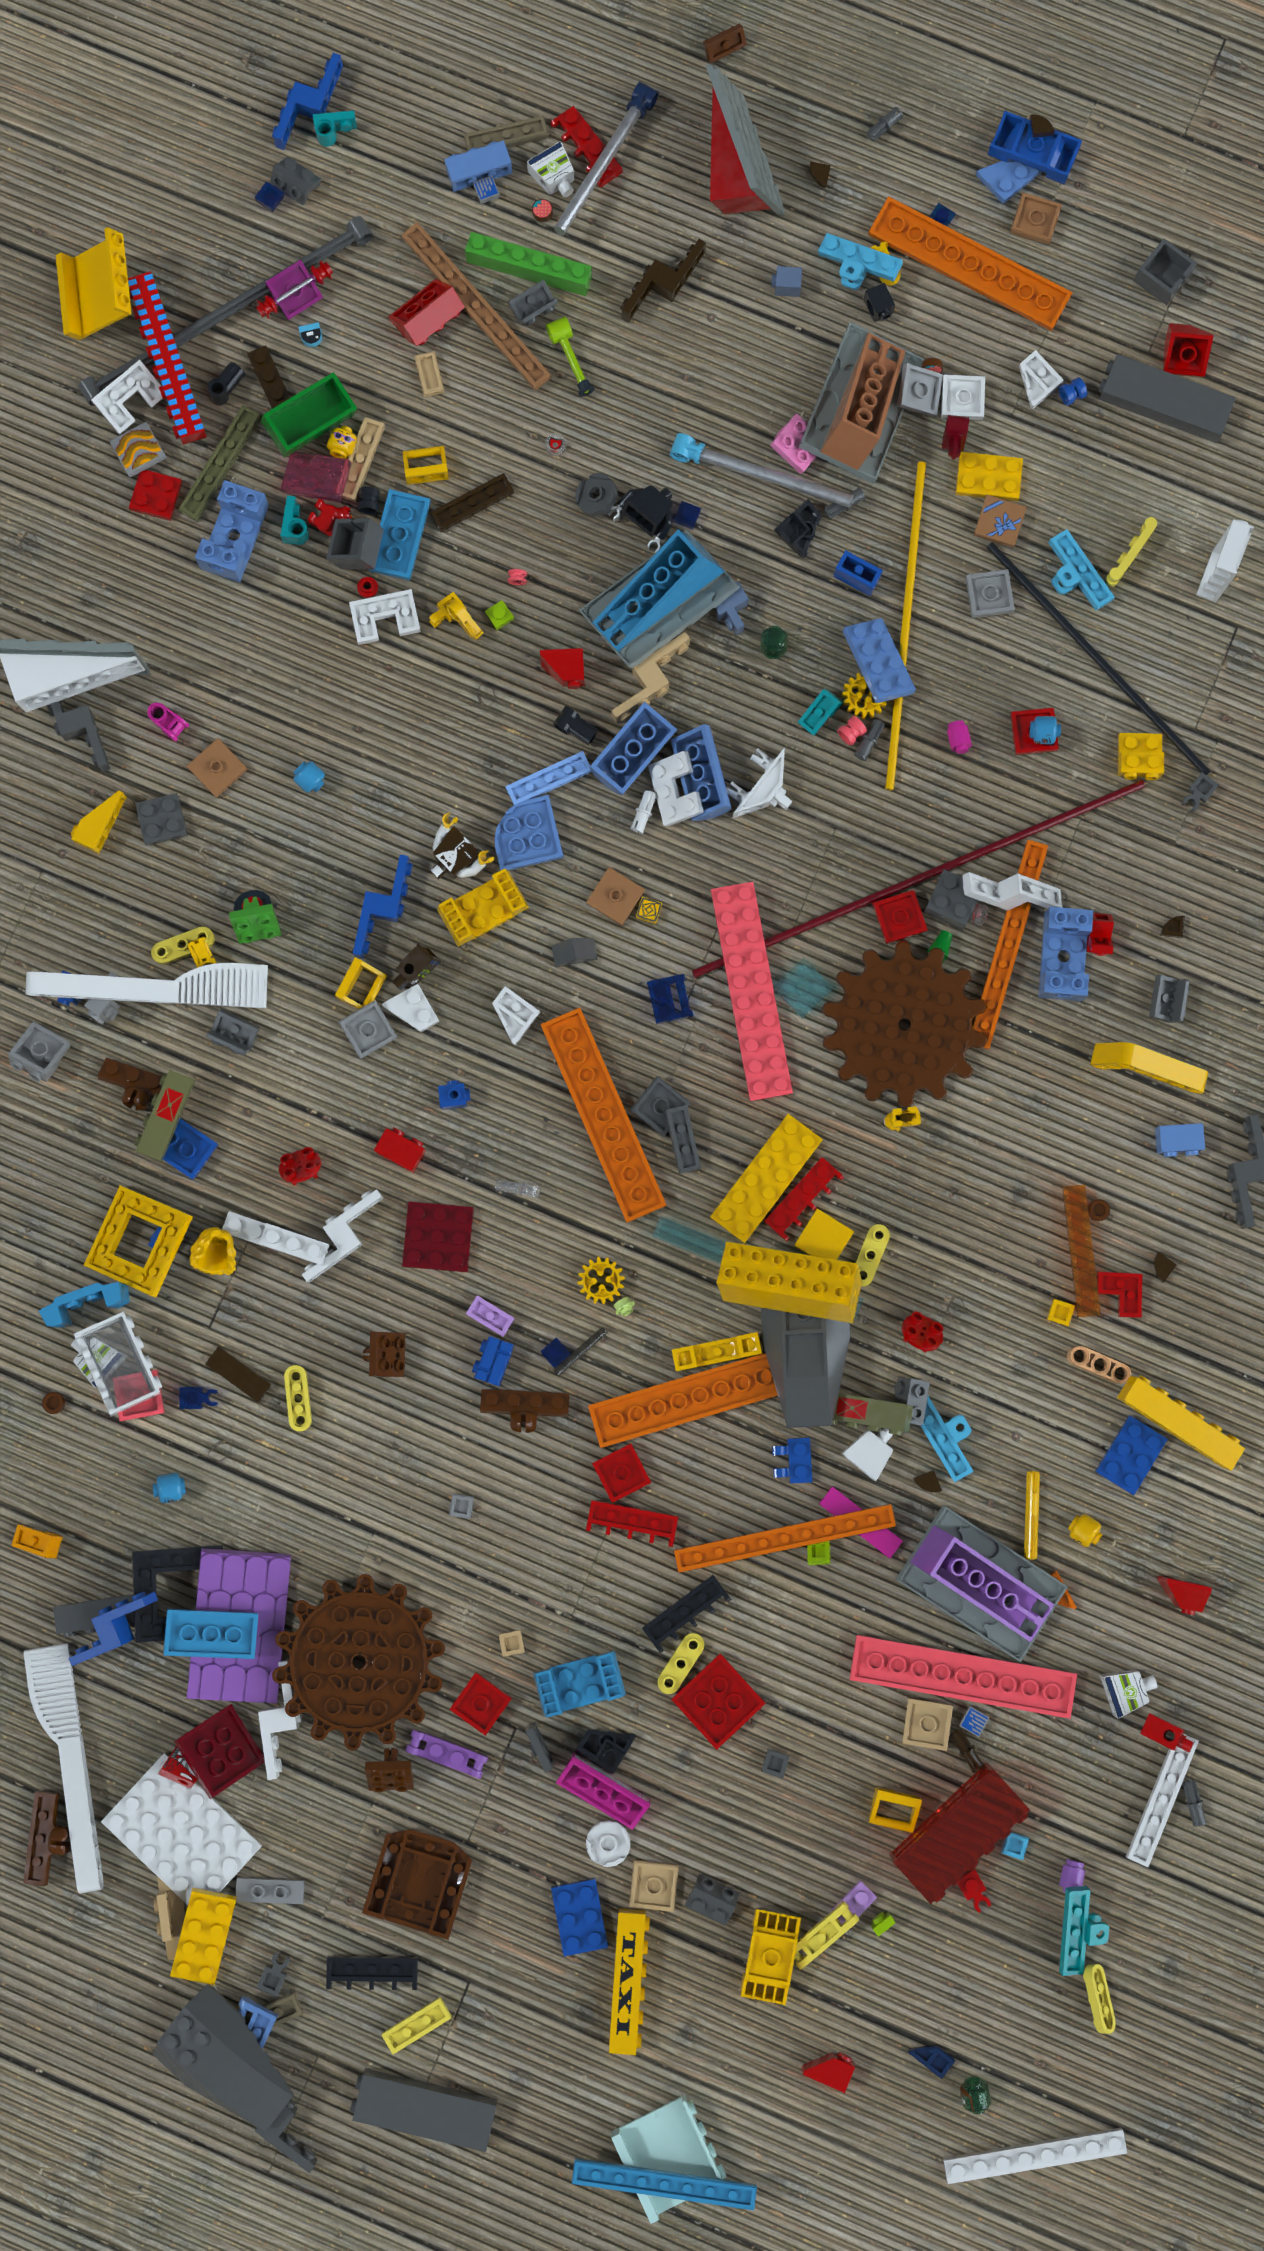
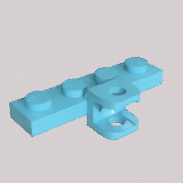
M826 233L818 250L820 256L842 263L839 271L842 285L853 290H857L862 285L866 272L894 282L903 264L900 258Z
M1067 529L1049 540V545L1064 565L1051 580V584L1058 594H1067L1079 586L1095 611L1114 600V595Z
M928 1396L924 1422L920 1426L955 1483L974 1472L957 1444L969 1436L972 1429L963 1415H957L944 1422ZM959 1423L964 1425V1429L961 1431L956 1429V1425Z

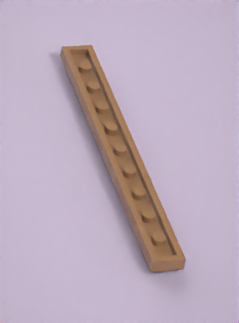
M418 222L401 234L404 242L438 280L453 286L465 306L464 310L535 391L551 379V374Z

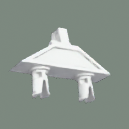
M785 747L776 759L770 758L759 748L756 749L758 756L753 754L750 759L764 768L765 773L750 792L744 791L733 781L730 783V787L733 790L728 787L726 788L728 795L739 802V807L733 813L732 819L768 807L769 805L775 807L778 804L785 810L789 808L792 800L785 796L786 790L782 788Z

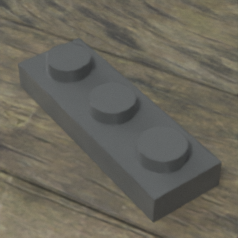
M687 1105L665 1109L678 1172L681 1174L701 1169Z

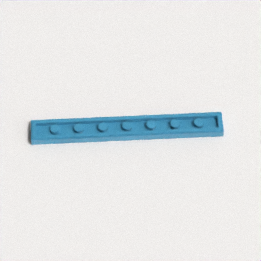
M575 2158L572 2184L747 2210H754L757 2184L581 2158Z

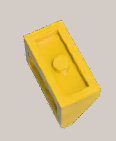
M444 446L402 451L407 485L449 479ZM441 455L442 464L409 468L408 459Z
M355 957L335 996L352 1007L360 1009L375 1000L387 975ZM365 969L377 975V978L364 1003L361 1005L348 998L361 971Z
M875 1787L869 1823L913 1833L922 1799L919 1796ZM880 1800L912 1807L910 1822L877 1816L876 1813Z

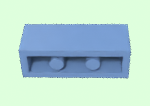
M504 140L491 142L485 147L472 148L463 154H453L444 159L453 192L471 187L473 182L489 176H493V179L512 174V163Z

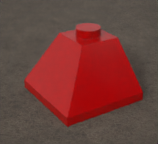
M1169 323L1164 346L1163 371L1171 374L1205 377L1214 335L1191 325Z
M583 648L540 650L541 667L563 687L579 689L580 686H585Z
M1158 1576L1157 1579L1173 1604L1178 1608H1182L1181 1613L1195 1615V1611L1203 1612L1212 1587Z

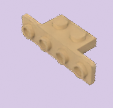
M157 1876L159 1892L157 1898L154 1899L155 1913L159 1912L160 1919L156 1923L158 1936L162 1935V1942L166 1943L168 1960H174L185 1918L184 1901Z

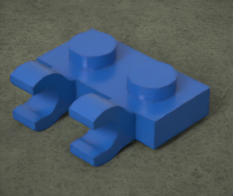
M810 1438L787 1439V1446H772V1455H788L789 1468H773L775 1478L789 1477V1483L812 1482Z

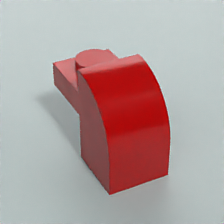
M1093 912L1092 932L1087 936V952L1098 956L1113 954L1114 946L1111 936L1114 920L1112 914Z

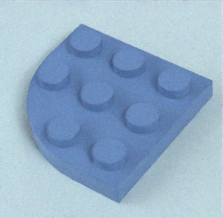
M549 795L519 802L512 806L501 819L495 832V849L500 871L503 869L510 871L564 858Z

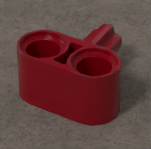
M949 414L947 416L942 450H948V456L953 460L959 458L964 450L969 428V417Z

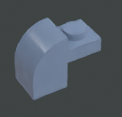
M737 581V584L740 588L716 607L718 622L725 619L729 631L733 630L736 636L744 631V623L737 611L747 607L749 601L739 581Z

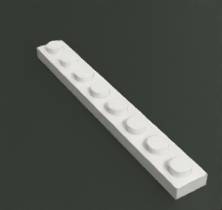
M1115 2128L943 2158L947 2183L952 2184L1127 2154L1123 2129Z

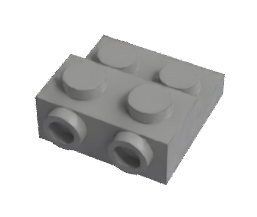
M112 971L108 975L112 977H118ZM89 999L84 1005L89 1009L87 1014L102 1025L104 1022L112 1021L118 1015V1008L120 1007L114 1000Z
M33 1021L8 1053L10 1065L17 1071L22 1069L27 1071L30 1078L36 1082H40V1080L47 1082L58 1068L60 1059L70 1048V1042Z

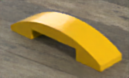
M758 1332L672 1350L676 1371L762 1354Z

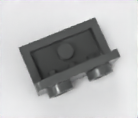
M288 156L273 166L270 180L272 186L301 205L306 204L308 194L320 186L321 182L320 177Z
M542 280L507 301L519 325L526 323L528 326L538 320L536 316L543 312L546 315L556 309L554 305L558 303L557 298L554 299L545 281Z
M1156 975L1149 1017L1167 1023L1183 1022L1190 981L1188 979L1178 980L1164 975Z
M220 1009L212 1030L207 1033L206 1037L211 1039L214 1044L224 1045L231 1048V1051L236 1054L245 1055L252 1050L260 1026Z
M898 1377L894 1388V1402L913 1406L911 1424L923 1425L930 1383L912 1378Z
M699 1874L686 1900L685 1907L726 1926L736 1908L739 1892L710 1877Z

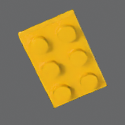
M961 452L958 462L955 495L985 498L986 495H990L1003 500L1018 502L1023 458Z

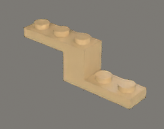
M686 632L632 668V673L643 687V690L611 711L612 718L616 723L627 721L632 717V713L639 709L644 702L650 705L651 700L656 697L659 699L668 692L669 681L658 666L666 665L670 662L672 656L675 654L681 655L689 648L690 638Z

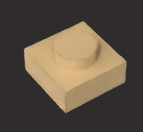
M521 1629L499 1634L503 1657L525 1653Z

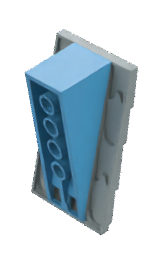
M678 529L655 554L579 609V611L625 664L632 669L657 649L665 646L689 625H693L712 608L720 605L736 592L740 586L688 530L682 532Z

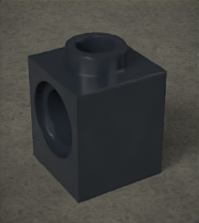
M883 283L865 291L864 302L873 321H883L891 317L895 303L886 284Z

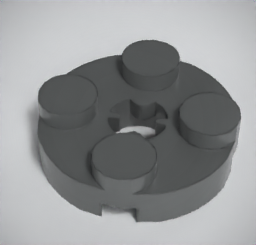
M592 474L589 476V479L585 482L582 481L578 485L575 493L576 502L579 508L589 516L607 515L611 512L612 506L616 502L617 486L605 474ZM599 491L600 495L597 498L592 497L594 493L597 494L596 492Z

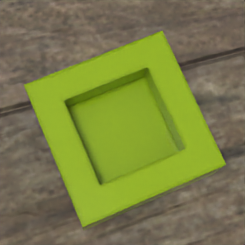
M503 600L485 611V615L496 631L514 620V616Z
M830 1541L807 1545L808 1565L831 1564Z
M889 1911L885 1914L881 1912L873 1918L871 1927L879 1937L896 1922Z

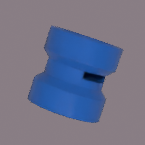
M1080 377L1073 379L1070 384L1059 386V395L1066 406L1073 404L1076 399H1083L1088 395L1086 385Z

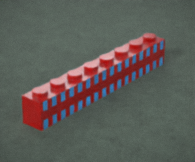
M152 272L128 278L130 300L134 299L136 305L132 309L136 320H141L142 326L139 327L143 340L147 339L149 346L145 348L149 359H154L156 366H153L152 369L156 380L161 379L163 386H160L159 390L162 398H167L169 406H166L169 419L174 418L176 426L172 428L176 439L180 438L183 445L207 438Z

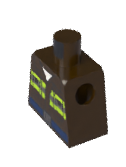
M418 943L398 964L396 969L400 974L392 982L400 990L408 983L416 985L441 960L427 946ZM414 966V972L411 974V968Z

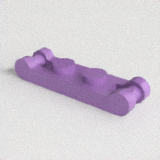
M413 1729L411 1733L412 1740L410 1744H407L406 1752L481 1779L483 1774L481 1770L483 1764L487 1763V1755ZM421 1740L427 1742L425 1749L419 1747ZM469 1758L475 1760L473 1767L467 1765Z

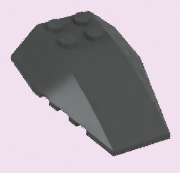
M208 1983L184 2006L157 2042L153 2055L186 2087L266 2132L294 2094L278 2069H275L269 2061L270 2057L267 2052L263 2051L256 2041L258 2038L254 2032L250 2031L245 2024L246 2020L243 2015Z

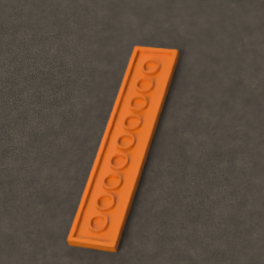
M888 196L868 232V236L880 242H887L889 247L1050 331L1053 330L1073 293Z
M581 1008L540 1024L626 1223L666 1207V1202Z
M766 1353L591 1404L588 1405L599 1446L603 1448L778 1396Z

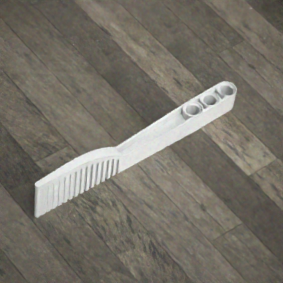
M243 963L210 964L193 969L174 981L26 972L25 994L43 997L266 1009L268 965Z
M69 1643L24 1650V1660L29 1696L34 1712L43 1729L58 1745L76 1885L78 1893L82 1894L103 1890L104 1881L84 1742L81 1735L82 1729L80 1728L81 1722L79 1721L80 1716L73 1668L68 1659L71 1657Z

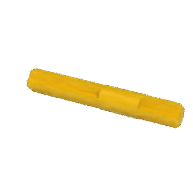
M1028 1471L1026 1478L1024 1558L1028 1560L1037 1559L1040 1473L1037 1471Z

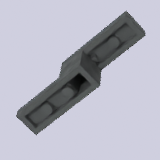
M61 700L47 705L50 715L55 716L57 723H54V728L57 735H61L65 741L84 735L88 747L93 749L94 754L91 755L95 767L98 766L102 772L110 770L111 768L92 711L88 705L67 712L64 711Z
M1258 1114L1244 1118L1245 1122H1243L1244 1133L1248 1135L1250 1142L1247 1146L1248 1152L1253 1157V1160L1232 1163L1228 1165L1229 1169L1226 1171L1228 1181L1232 1182L1231 1198L1237 1206L1238 1212L1235 1213L1237 1224L1241 1225V1229L1255 1226L1247 1184L1264 1181V1138Z
M291 2099L266 2132L257 2127L255 2132L310 2173L317 2162L315 2153L308 2147L303 2148L300 2146L293 2135L283 2133V2130L298 2109L295 2106V2102Z

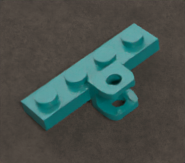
M1087 1886L1066 1887L1059 1972L1062 1976L1084 1974L1086 1943L1089 1946H1095L1108 1942V1924L1101 1922L1102 1918L1099 1914L1089 1913L1091 1890ZM1102 1930L1103 1934L1100 1937H1097L1096 1935L1099 1934Z

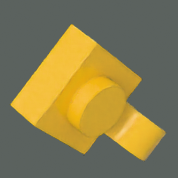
M454 592L438 602L437 608L439 610L429 617V622L434 628L439 626L445 618L449 623L453 621L446 608L452 600L456 599L467 610L466 606Z

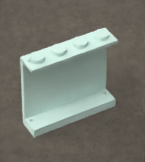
M685 2095L611 2131V2139L623 2165L718 2179L727 2177L722 2164L717 2165L714 2159L717 2154L713 2144H708L704 2137L707 2135L702 2121L697 2122L694 2114L697 2113L693 2101H688ZM637 2193L650 2224L659 2220L660 2213L686 2201Z

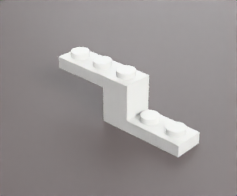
M970 872L962 875L963 889L966 896L1005 910L1013 909L1026 902L1047 909L1049 907L1062 908L1060 889L1021 874H1015L999 883Z
M371 1189L361 1196L362 1200L357 1204L352 1202L343 1209L344 1213L340 1216L334 1215L325 1221L327 1225L323 1229L335 1244L337 1250L331 1249L327 1252L323 1265L312 1262L304 1268L306 1272L302 1276L306 1282L310 1283L363 1245L348 1223L384 1199L377 1189L374 1192Z
M230 1211L222 1230L228 1231L232 1236L319 1265H323L329 1248L327 1243Z
M289 1659L278 1662L279 1667L286 1665ZM287 1683L281 1684L284 1706L261 1709L258 1712L267 1780L277 1779L280 1776L279 1772H282V1762L280 1758L277 1759L276 1750L279 1749L278 1737L274 1736V1733L297 1729L300 1726L299 1723L302 1722V1713L296 1717H290L285 1712L286 1703L293 1698L295 1693L294 1688Z

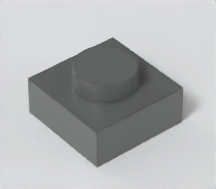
M767 1749L761 1771L783 1778L790 1756Z

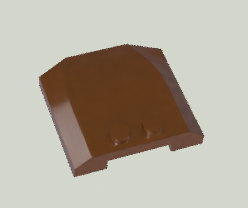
M413 1829L388 1833L382 1846L362 1913L449 1940L473 1860L452 1841Z

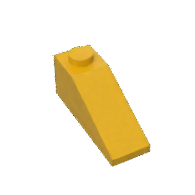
M118 790L83 817L79 824L73 827L71 840L75 844L99 854L127 798L125 794Z

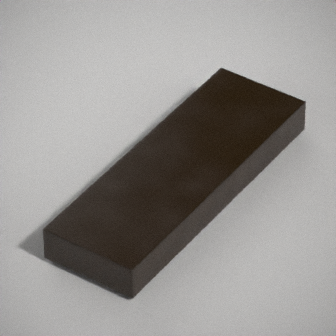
M219 1346L205 1363V1365L258 1403L272 1386V1384Z

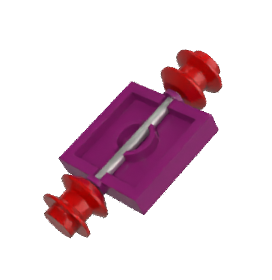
M299 260L267 280L265 284L274 298L265 295L264 302L257 300L258 306H256V309L262 318L266 316L269 320L271 312L277 315V306L279 305L286 319L289 320L321 300L323 296L314 282L323 285V279L326 277L330 280L332 279L331 274L333 272L328 263H323L320 260V266L316 268L312 265V274H309L302 261Z

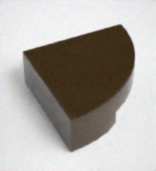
M1030 115L1029 119L1033 138L1052 136L1054 134V128L1049 120L1040 115Z
M810 161V174L819 186L826 188L831 165Z
M1176 916L1170 919L1162 927L1160 936L1182 938L1185 916Z
M1157 1252L1154 1258V1269L1156 1276L1163 1283L1177 1264L1160 1252Z
M934 1470L913 1478L914 1482L925 1491H942Z

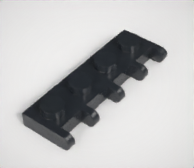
M712 1574L643 1626L642 1629L661 1654L664 1650L659 1643L670 1635L678 1641L680 1638L675 1631L688 1621L694 1628L698 1626L693 1618L706 1608H708L711 1614L715 1613L716 1611L711 1604L723 1596L727 1602L732 1599Z
M327 1956L326 1989L331 1990L332 1981H347V1990H352V1981H369V1990H374L375 1982H392V1990H397V1982H412V1990H417L418 1957Z

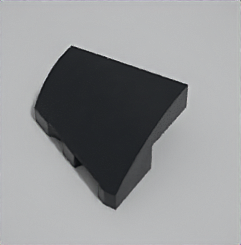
M807 499L786 517L774 531L801 558H805L808 555L807 551L810 542L815 536V529L822 515L811 501Z
M588 1729L575 1752L611 1775H614L636 1735L633 1733L621 1734L612 1731L600 1732Z

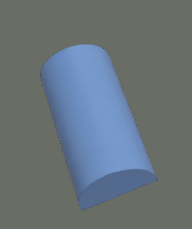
M644 702L592 763L590 770L607 788L618 795H623L677 729Z
M703 724L671 739L674 754L688 751L693 769L692 773L680 777L684 793L687 795L692 792H699L704 813L692 817L691 820L711 819L729 812L731 804L710 726Z

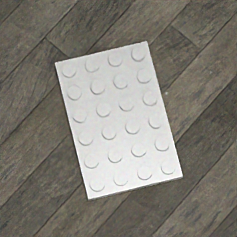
M164 1753L101 1823L188 1905L192 1887L220 1893L262 1847V1844L214 1798L209 1799L204 1789L197 1782L192 1788H187L160 1776L158 1772L169 1757L168 1754Z

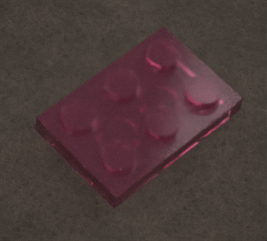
M295 451L290 454L280 490L286 494L320 498L341 503L352 463L348 459Z

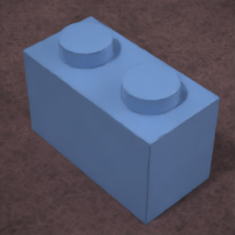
M1203 1123L1166 1125L1155 1128L1157 1154H1164L1165 1158L1177 1157V1153H1185L1186 1156H1197L1200 1151L1205 1150Z

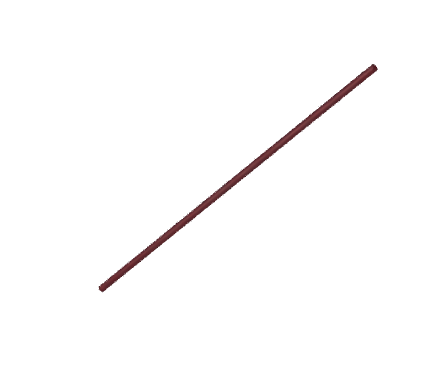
M1143 780L1132 783L764 939L765 947L768 948L940 875L944 869L947 871L1143 789L1145 788V783ZM723 957L692 970L694 978L723 967Z

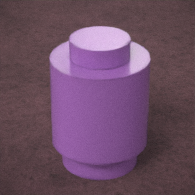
M1066 1859L1059 1886L1063 1887V1892L1066 1891V1887L1083 1886L1085 1875L1084 1863Z

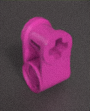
M152 703L148 708V717L152 723L175 742H177V737L184 728L190 726L183 718L173 713L161 703ZM156 711H163L164 714L161 718H154Z

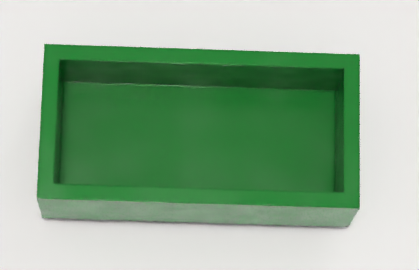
M333 372L263 414L261 423L285 458L353 417L358 408Z

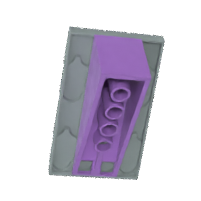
M942 1505L926 1533L914 1549V1552L902 1568V1571H900L895 1579L1020 1663L1068 1586L944 1505Z

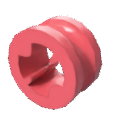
M511 569L508 571L510 576L508 578L509 584L521 586L527 583L525 579L527 572L525 570Z

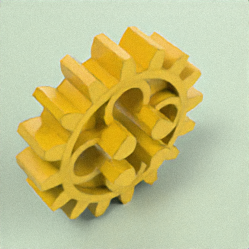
M859 673L856 674V680L850 677L849 684L844 685L843 689L845 691L842 692V697L847 698L843 701V706L849 705L847 712L854 711V716L856 717L861 714L862 720H865L866 715H869L871 719L874 718V712L880 715L882 712L880 707L885 708L887 703L885 701L873 703L872 699L874 698L871 691H869L863 705L864 707L859 708L857 704L860 703L862 695L865 693L867 683ZM852 689H857L858 693L854 694Z
M597 1257L596 1263L590 1259L589 1267L582 1266L585 1272L578 1273V1276L583 1278V1280L577 1283L584 1287L580 1292H587L586 1300L593 1297L594 1304L598 1302V1299L601 1300L603 1305L606 1299L613 1302L612 1296L614 1294L620 1296V1293L617 1291L618 1288L624 1289V1285L620 1284V1281L625 1280V1277L619 1276L622 1268H615L616 1261L609 1264V1258L601 1262L600 1257ZM610 1268L612 1274L607 1276L605 1281L608 1284H613V1291H607L605 1286L601 1284L598 1292L592 1293L590 1288L597 1284L596 1278L589 1277V1271L595 1270L597 1275L602 1277L604 1270Z

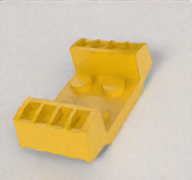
M503 869L493 874L492 880L455 900L451 897L438 905L437 911L456 945L459 947L514 918L519 913L528 909L529 906L509 870Z
M755 1909L745 1973L743 1972L741 1982V1997L786 2005L798 1942L800 1917Z

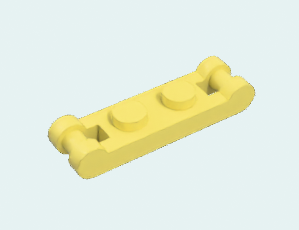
M1149 517L1145 520L1140 529L1141 535L1133 537L1128 545L1131 547L1129 552H1123L1117 563L1120 564L1118 568L1115 567L1110 570L1106 577V584L1108 586L1114 587L1117 585L1157 526L1155 518Z
M845 1901L838 1904L832 1912L798 1939L794 1960L799 1970L808 1965L859 1921L860 1918L855 1913H851ZM841 1915L846 1919L842 1924L837 1919ZM802 1949L806 1955L802 1956L799 1950Z

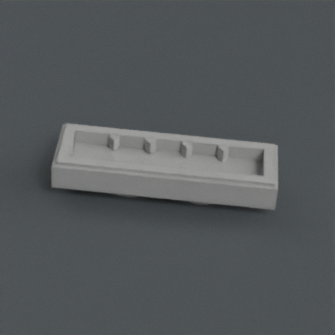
M237 1877L236 1902L304 1903L305 1880Z

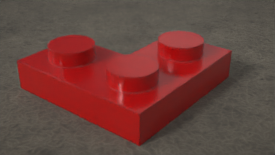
M1097 1272V1294L1118 1295V1317L1142 1318L1143 1274Z

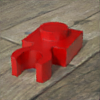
M974 1868L955 1879L966 1900L974 1899L973 1906L978 1913L981 1912L978 1906L980 1901H985L989 1907L991 1906L989 1898L982 1895V1892L987 1889Z

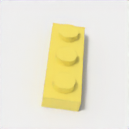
M440 1996L388 2028L381 2035L393 2055L450 2020L452 2015Z

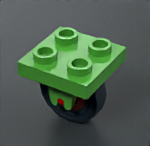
M250 890L237 897L234 903V911L229 912V917L239 944L281 936V928L272 902L266 893L259 890Z

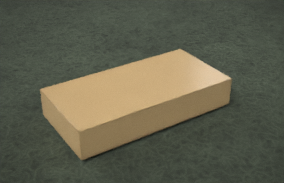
M435 351L415 355L424 398L445 393Z

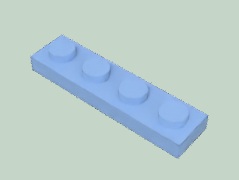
M582 751L505 787L513 805H516L519 802L539 797L591 773L590 765Z

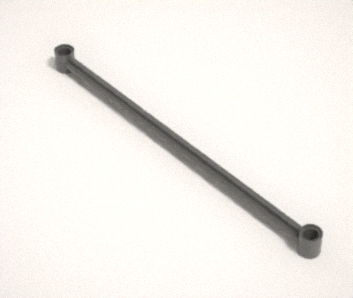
M361 216L354 217L347 223L346 228L348 231L299 259L307 270L310 269L312 265H317L320 260L327 259L353 242H356L358 246L367 244L373 238V233ZM273 276L174 334L173 337L177 348L270 293L265 282ZM147 351L97 381L94 377L83 379L79 383L78 388L88 404L95 406L91 399L138 360L146 367L153 363L154 359L150 360Z

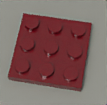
M408 1201L402 1267L468 1273L474 1207Z
M232 1704L174 1741L209 1799L214 1798L265 1763L262 1752Z

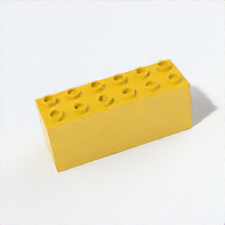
M727 1241L717 1278V1286L723 1301L853 1323L862 1284L858 1263Z

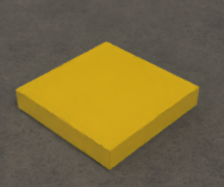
M817 1208L794 1246L810 1256L837 1260L854 1231Z

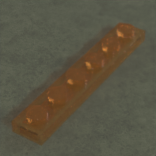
M1085 1185L1062 1187L1077 1318L1098 1316L1101 1313Z

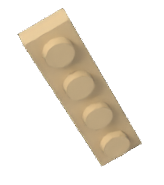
M364 417L357 435L354 451L348 458L337 486L336 496L356 503L359 489L364 483L385 429L384 423Z

